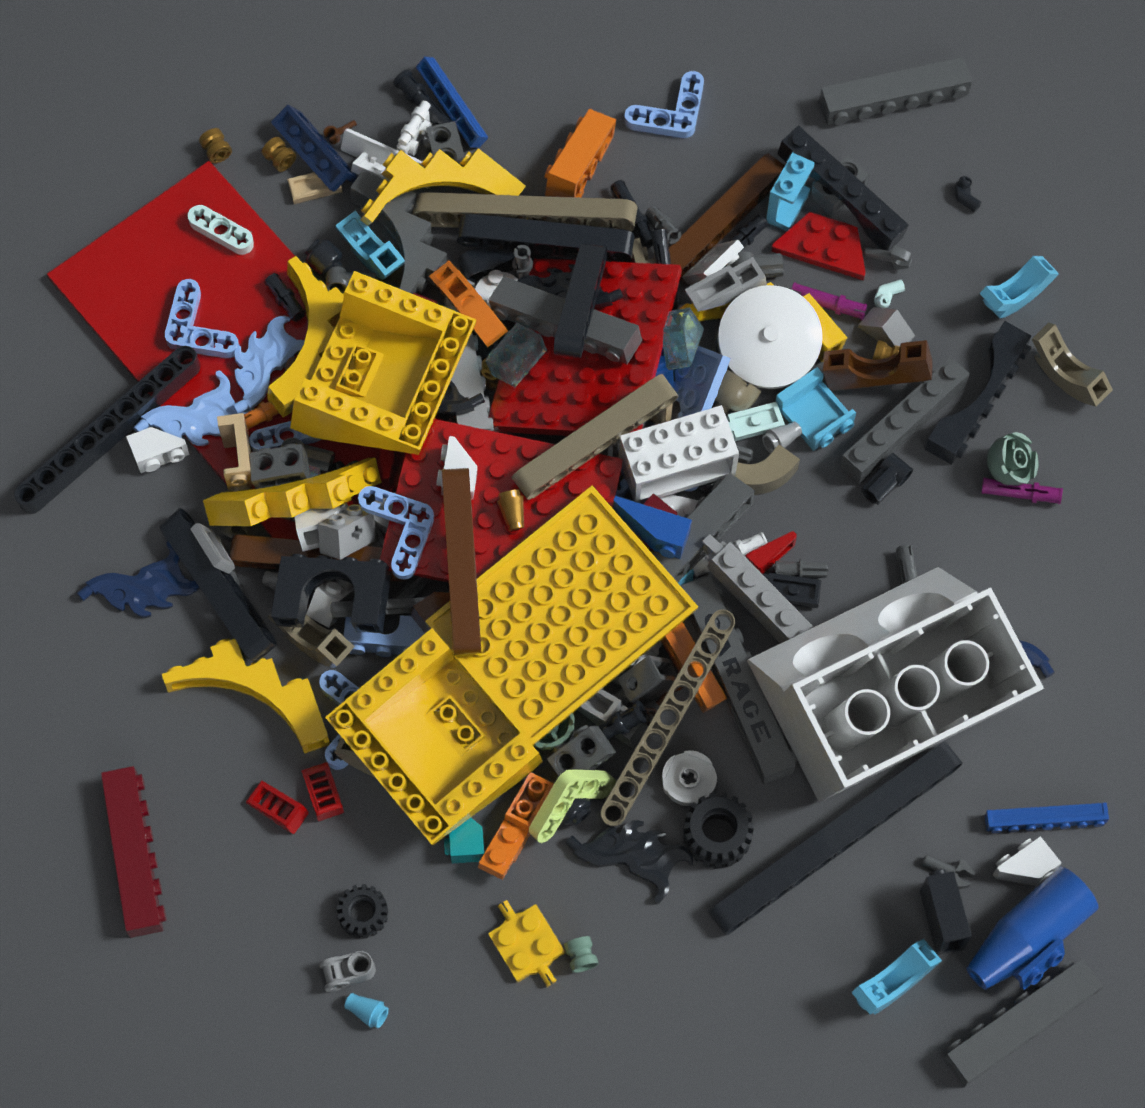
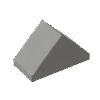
M873 307L858 325V328L877 341L886 342L890 347L911 342L915 337L897 309Z

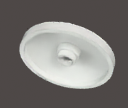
M759 286L740 294L727 307L719 326L718 345L720 354L731 358L728 369L743 378L742 380L748 385L750 383L757 388L778 389L792 385L805 376L814 366L822 346V328L814 308L800 294L781 286Z

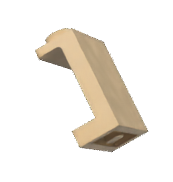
M244 413L217 416L218 428L224 448L237 446L239 466L223 470L229 492L256 489L251 481L250 437Z

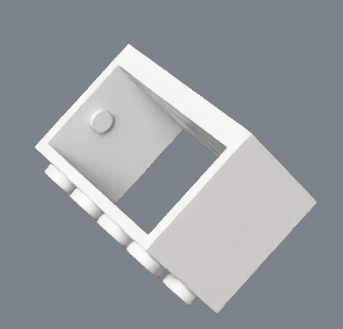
M722 405L620 436L619 458L623 459L622 469L633 501L640 504L646 502L653 493L661 498L724 479L729 473L732 475L736 474L739 451Z

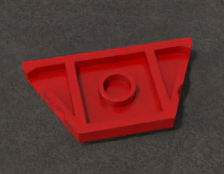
M809 212L772 245L771 252L781 253V255L864 281L866 271L858 227Z

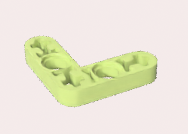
M570 769L563 772L556 780L532 821L529 833L540 843L548 841L556 832L575 798H606L614 788L616 780L607 771Z

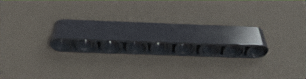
M190 346L177 348L25 479L14 492V497L22 510L28 514L40 511L128 435L141 420L142 415L160 407L200 371L201 365L195 350ZM192 359L190 363L182 364L184 360ZM166 376H173L169 381H162ZM146 393H153L151 397L143 398ZM133 409L131 414L123 415L125 411ZM109 426H113V427H114V428L112 429V431L107 432V433L104 432V430H105L107 427H109ZM94 443L92 448L84 450L87 444ZM71 460L74 461V463L71 466L64 467L66 462ZM48 478H54L50 484H44ZM34 495L32 500L24 502L27 496Z

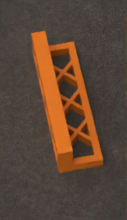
M683 622L660 640L679 672L695 646V642ZM694 663L688 667L687 672L691 677L696 678L703 674V668L699 664ZM711 669L694 697L703 713L727 699Z

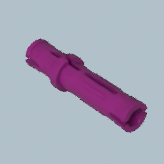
M796 282L793 283L792 290L799 291L796 293L802 297L810 293L821 307L833 310L835 314L841 315L843 313L863 320L865 316L864 312L867 309V304L846 299L844 295L839 297L797 284Z
M984 477L981 494L1031 500V503L1043 501L1061 504L1063 488L1041 486L1038 482L1019 486L1004 485L995 479Z

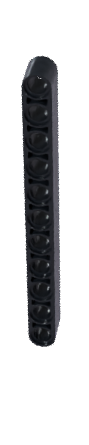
M946 741L942 742L724 898L709 911L710 916L725 935L731 934L959 769L963 762Z

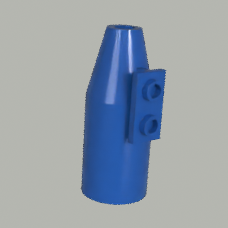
M1059 867L998 920L967 966L968 974L983 989H987L1011 976H1014L1019 981L1020 987L1023 990L1029 985H1035L1041 980L1046 970L1051 966H1057L1062 961L1065 954L1063 940L1098 910L1096 898L1076 874L1065 867Z

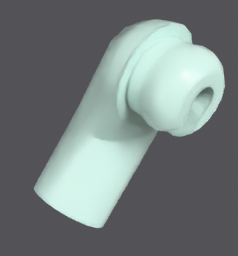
M900 279L879 286L874 297L875 305L878 308L888 307L891 303L892 295L905 291L903 281Z

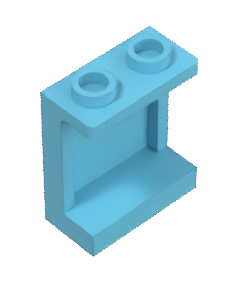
M795 153L791 154L770 191L766 217L769 224L784 231H788L792 227L811 191V188L804 184L814 168L813 161Z
M818 367L776 396L780 413L789 423L795 421L800 425L802 435L800 436L813 451L820 446L822 448L828 446L840 432L842 434L848 432L854 426L856 412L853 409L848 411L824 384V374Z

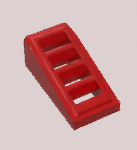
M379 448L383 486L385 489H390L398 451Z
M791 531L747 553L745 557L761 574H764L775 564V561H779L795 546L797 534Z
M325 762L301 770L318 822L343 814L344 809L328 763ZM325 771V776L310 780V775ZM325 781L329 783L328 785L313 789V785ZM331 790L332 792L331 794H328L326 796L316 798L317 794ZM332 799L335 801V803L319 807L320 803Z
M262 780L246 801L249 806L292 834L296 833L309 814L308 810L301 803ZM267 792H269V796L266 798L264 803L260 805L259 802L262 800L264 795ZM278 798L277 802L274 804L272 809L268 810L272 803L275 801V799ZM285 804H287L285 810L282 812L280 816H278L282 808L285 806Z

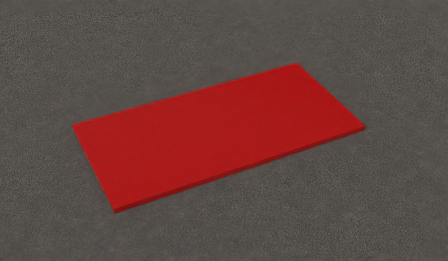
M210 161L47 273L49 280L137 382L175 351L166 342L165 330L176 288L182 280H195L201 291V298L193 326L233 333L237 336L241 352L243 353L247 352L249 347L248 341L254 331H256V338H262L266 334L267 326L271 320L279 316L290 317L282 306H278L275 302L276 297L264 284L268 276L274 273L278 274L286 287L293 290L296 300L305 309L298 289L287 275L288 260L295 257V255ZM196 205H203L247 229L253 237V249L247 254L240 255L194 230L189 223V210ZM202 215L201 217H195L196 221H198L199 219H203L205 221L204 215ZM219 225L214 229V232L221 235L226 233L228 228L225 225ZM244 238L242 241L237 239L238 245L242 242L245 244L247 243L246 238ZM189 288V290L185 292V302L189 303L188 297L190 292H193L192 288ZM186 309L179 310L176 317L178 319H186L189 317L190 312ZM305 314L302 319L296 322L292 321L290 317V322L284 324L286 333L296 340H305L308 330L307 315ZM177 326L178 332L176 337H173L174 341L182 337L180 333L181 327ZM200 336L196 339L195 344L205 346L208 344L209 338ZM216 338L214 339V347H213V348H215V343H217V339H216ZM227 341L223 348L228 349V346L232 345L231 341ZM197 354L201 365L198 374L161 406H191L193 399L219 387L220 381L216 378L217 371H221L230 381V394L234 402L237 403L243 400L244 392L236 382L235 369L242 368L236 363L235 356L232 358H221ZM186 359L182 364H188L192 359ZM285 367L282 370L272 371L269 385L284 374ZM166 376L162 381H169L173 376ZM149 392L147 394L151 397L153 393ZM267 392L265 398H264L261 402H264V403L269 402V400L267 399V397H268V392ZM292 412L284 418L279 413L273 416V420L269 422L264 421L248 430L249 437L258 429L291 421ZM436 414L434 419L443 420L438 414ZM290 431L282 432L280 435V439L284 441L294 437V433ZM212 435L202 436V439L209 441V444L205 446H197L190 442L226 484L223 470L239 466L237 446L224 448L221 436ZM272 435L274 444L276 443L275 435ZM263 439L258 440L260 446L265 445ZM324 439L307 444L334 451L333 464L342 461L345 467L354 460L361 461L366 458H375L381 483L373 487L392 493L396 492L405 452L398 451L391 488L385 489L383 486L379 448ZM309 470L310 478L322 474ZM359 493L351 497L352 500L347 502L348 506L359 505ZM295 516L292 518L270 517L259 522L271 538L299 540Z

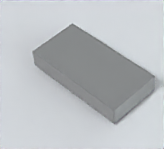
M196 523L190 528L215 568L228 574L235 569L234 563L212 529L200 523Z

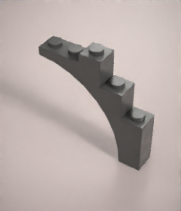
M362 170L351 186V203L362 209L369 199L374 201L379 195L376 189L384 179ZM412 191L404 193L388 202L376 219L391 234L401 256L405 260L403 264V278L399 289L411 294H419V292L423 293L427 284L435 286V283L429 276L447 262V253L430 246L433 240L431 223L412 215L416 201V193Z

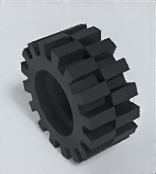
M361 884L362 887L354 885L352 890L346 889L344 891L345 895L343 897L340 896L338 900L339 905H337L336 910L340 925L345 929L346 933L349 935L353 934L355 938L363 936L365 939L370 934L373 936L377 935L379 929L382 931L384 923H387L388 907L380 890L376 891V887L371 886L369 888L366 884ZM358 902H368L373 907V914L366 921H358L352 916V909Z

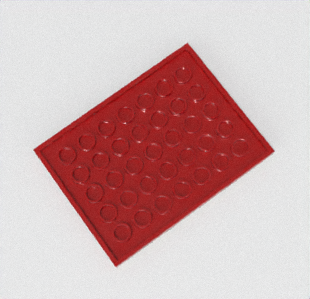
M534 258L533 267L529 275L549 277L551 274L547 272V268H557L563 272L570 273L572 270L569 269L568 265L575 264L576 260ZM606 262L600 284L601 289L609 293L620 288L624 298L613 302L611 306L596 308L595 310L639 326L642 342L628 365L619 361H610L606 356L597 353L591 354L584 349L581 358L554 355V337L543 336L536 330L524 329L515 323L488 417L493 419V431L569 436L656 376L682 273L681 266L677 264ZM643 424L640 425L639 427H637L636 429H634V430L631 431V432H634V431H637V430H641L642 427H643Z
M434 419L419 455L405 453L396 490L398 495L429 505L434 513V522L414 575L449 583L444 498L441 495V486H437L438 471L444 469L445 461L441 460L443 444L448 445L449 436L457 439L477 465L473 500L471 499L476 578L484 574L589 487L593 486L613 508V500L616 496L623 459L598 454L538 496L527 500L513 481L512 476L520 468L555 444ZM519 490L520 496H523L524 528L509 531L497 503L499 500L498 494ZM394 502L391 513L394 515L402 513L404 510L402 503ZM411 506L408 507L407 519L410 518V514L416 515L418 522L421 523L423 519H429L426 517L425 511L418 515L412 513ZM389 520L380 560L387 563L390 570H392V559L405 525ZM409 535L405 539V544L410 548L419 546L421 542L420 538L416 535ZM404 552L405 558L403 563H397L401 572H404L405 568H411L408 566V558L411 554Z

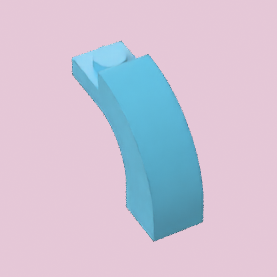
M355 210L339 222L335 228L350 245L351 251L372 273H376V276L383 280L401 267L405 260L390 241L383 243L369 226L360 220L361 217Z
M1032 256L1009 280L998 286H986L980 294L984 298L985 305L999 318H1004L1032 301L1059 273L1043 256Z
M922 939L910 946L881 973L862 983L851 993L856 997L857 1003L862 1009L866 1010L870 1015L872 1013L875 1015L911 989L942 960L928 943Z

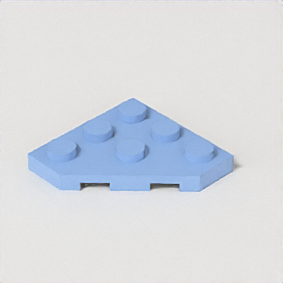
M677 338L670 361L675 376L674 390L679 395L675 401L680 403L681 412L678 413V418L712 408L731 358Z

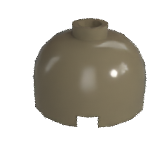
M727 370L719 387L717 397L714 400L716 402L714 407L722 405L725 414L729 410L733 412L744 411L755 403L761 391L750 383L748 385L742 380L743 378Z

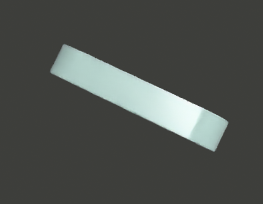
M196 205L189 210L188 219L190 226L194 230L240 255L247 254L253 249V237L247 229L203 205ZM204 215L205 221L203 219L196 221V216L201 217ZM219 225H225L228 228L227 232L221 235L216 234L214 229ZM246 238V244L242 242L238 245L237 239L242 241Z

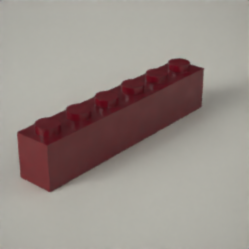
M134 766L102 772L126 932L130 938L162 932V922H166L167 918L164 905L159 906L158 895H162L160 879H155L153 869L158 868L155 852L150 851L149 843L154 842L152 828L151 826H146L145 817L149 816L147 800H142L141 791L145 790L143 775L138 774Z

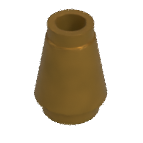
M519 490L498 494L499 500L497 503L508 526V530L514 531L524 528L523 496H520Z

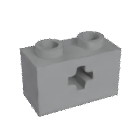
M350 505L345 510L330 515L328 519L318 523L320 553L341 560L376 541L374 515L363 511L360 505Z

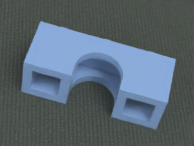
M400 615L398 628L391 634L356 632L350 623L351 617H346L344 637L355 646L351 650V654L362 655L365 652H372L381 657H390L392 654L400 655L425 634L411 616Z

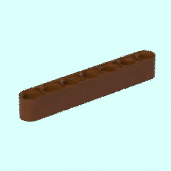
M770 153L765 154L681 236L677 243L669 247L671 264L681 266L680 280L687 271L712 247L718 244L770 193L785 166Z
M469 468L442 469L454 655L481 653Z
M234 535L229 557L235 566L279 570L281 556L301 554L306 556V558H316L324 554L320 553V548L302 551L299 540ZM365 546L346 557L367 562L370 559L380 560L383 548ZM392 572L391 581H407V579L404 580L395 577V575Z

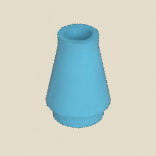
M354 993L348 996L344 1005L345 1009L351 1011L370 1028L373 1026L380 1028L385 1022L389 1011L388 1007L384 1006V1002L358 996Z

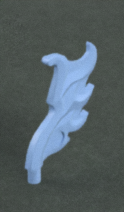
M279 316L271 320L267 326V332L262 338H256V331H254L249 338L247 352H241V346L239 345L234 353L235 361L242 369H235V378L237 384L244 392L243 400L232 405L236 414L246 409L252 410L268 392L272 371L282 370L287 360L294 357L302 349L305 340H296L284 330V324L290 322V317Z
M217 371L216 378L220 381V385L215 390L193 399V404L189 407L167 405L152 409L141 416V420L133 429L139 432L148 427H157L163 432L179 438L186 435L188 440L197 446L208 445L209 441L202 439V436H221L217 416L236 414L232 406L235 402L230 394V381L221 371ZM246 409V410H244V411H242V412H240V413H244V414H245V413H247V412H249V411H251V410Z

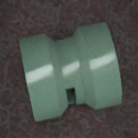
M589 936L575 938L564 944L566 954L570 955L572 959L569 964L572 973L584 972L599 964L597 956L591 953L593 944Z

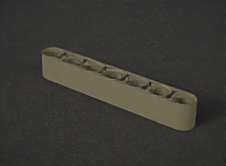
M663 374L654 377L520 468L512 476L513 481L527 500L538 496L620 440L621 435L630 433L667 408L679 395Z

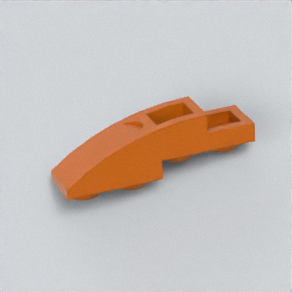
M447 261L429 276L459 313L476 319L473 331L487 347L508 332L483 298L450 261Z
M529 773L507 810L504 821L479 861V869L501 880L504 879L512 863H515L530 836L529 827L554 783L534 773Z

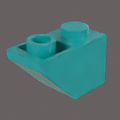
M469 818L449 833L450 838H444L445 855H451L452 864L479 862L484 855L483 828L474 819Z

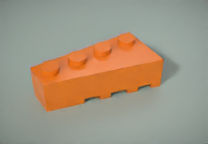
M589 109L584 117L580 116L575 132L569 133L564 149L560 148L558 150L554 165L550 164L546 170L545 179H547L545 196L582 198L587 179L591 181L598 161L602 160L614 137L616 119Z

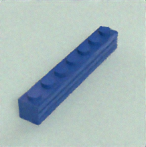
M424 56L416 66V69L422 75L451 120L455 121L458 130L469 147L480 148L488 139V136L433 57Z
M1107 803L987 810L984 815L986 831H991L992 833H1001L1002 830L1018 832L1019 829L1034 831L1036 828L1051 830L1053 827L1068 829L1070 826L1085 828L1087 825L1101 827L1109 820Z

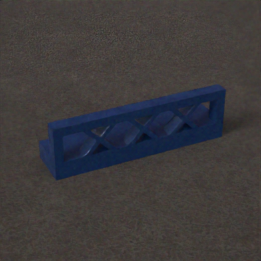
M287 104L271 121L275 128L331 191L335 192L346 180L352 183L355 182L358 177L357 174L351 172L350 166L300 110Z

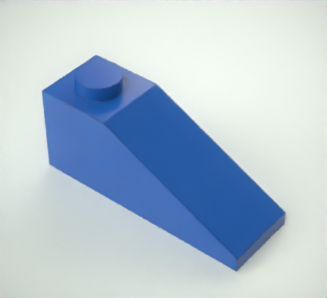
M618 496L614 497L613 510L639 538L662 556L681 559L690 534L691 519Z

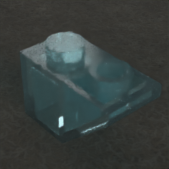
M690 307L669 311L665 326L662 329L666 367L668 370L691 367L704 328Z

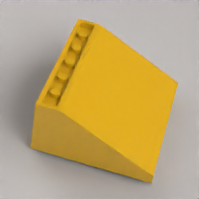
M354 271L344 292L340 318L312 379L304 378L294 399L290 428L317 439L419 455L474 329L476 319Z
M433 628L427 631L325 717L432 846L524 779L543 762L539 752L522 732H517L454 658L450 648Z

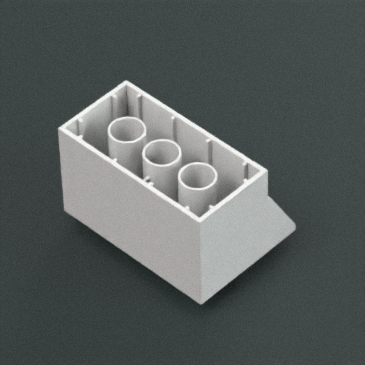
M939 567L747 660L819 803L1014 706L1044 689L991 587L977 593V591Z

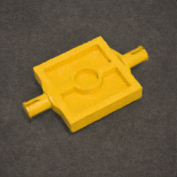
M508 900L503 902L508 912L500 903L498 908L506 920L501 926L488 934L517 982H520L530 975L539 973L546 987L551 986L546 975H548L553 984L557 980L548 967L555 959L566 953L536 904L523 912L515 914Z

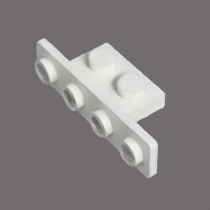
M348 128L343 133L341 150L357 157L352 163L351 172L359 175L364 170L389 181L382 175L386 168L382 164L391 153L396 155L399 151ZM409 156L424 168V166L421 164L423 161L418 160L412 156Z

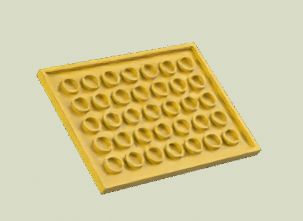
M591 486L477 578L481 653L454 655L450 601L429 617L425 624L430 629H434L450 648L454 658L517 732H522L534 746L694 613L698 606L599 492Z

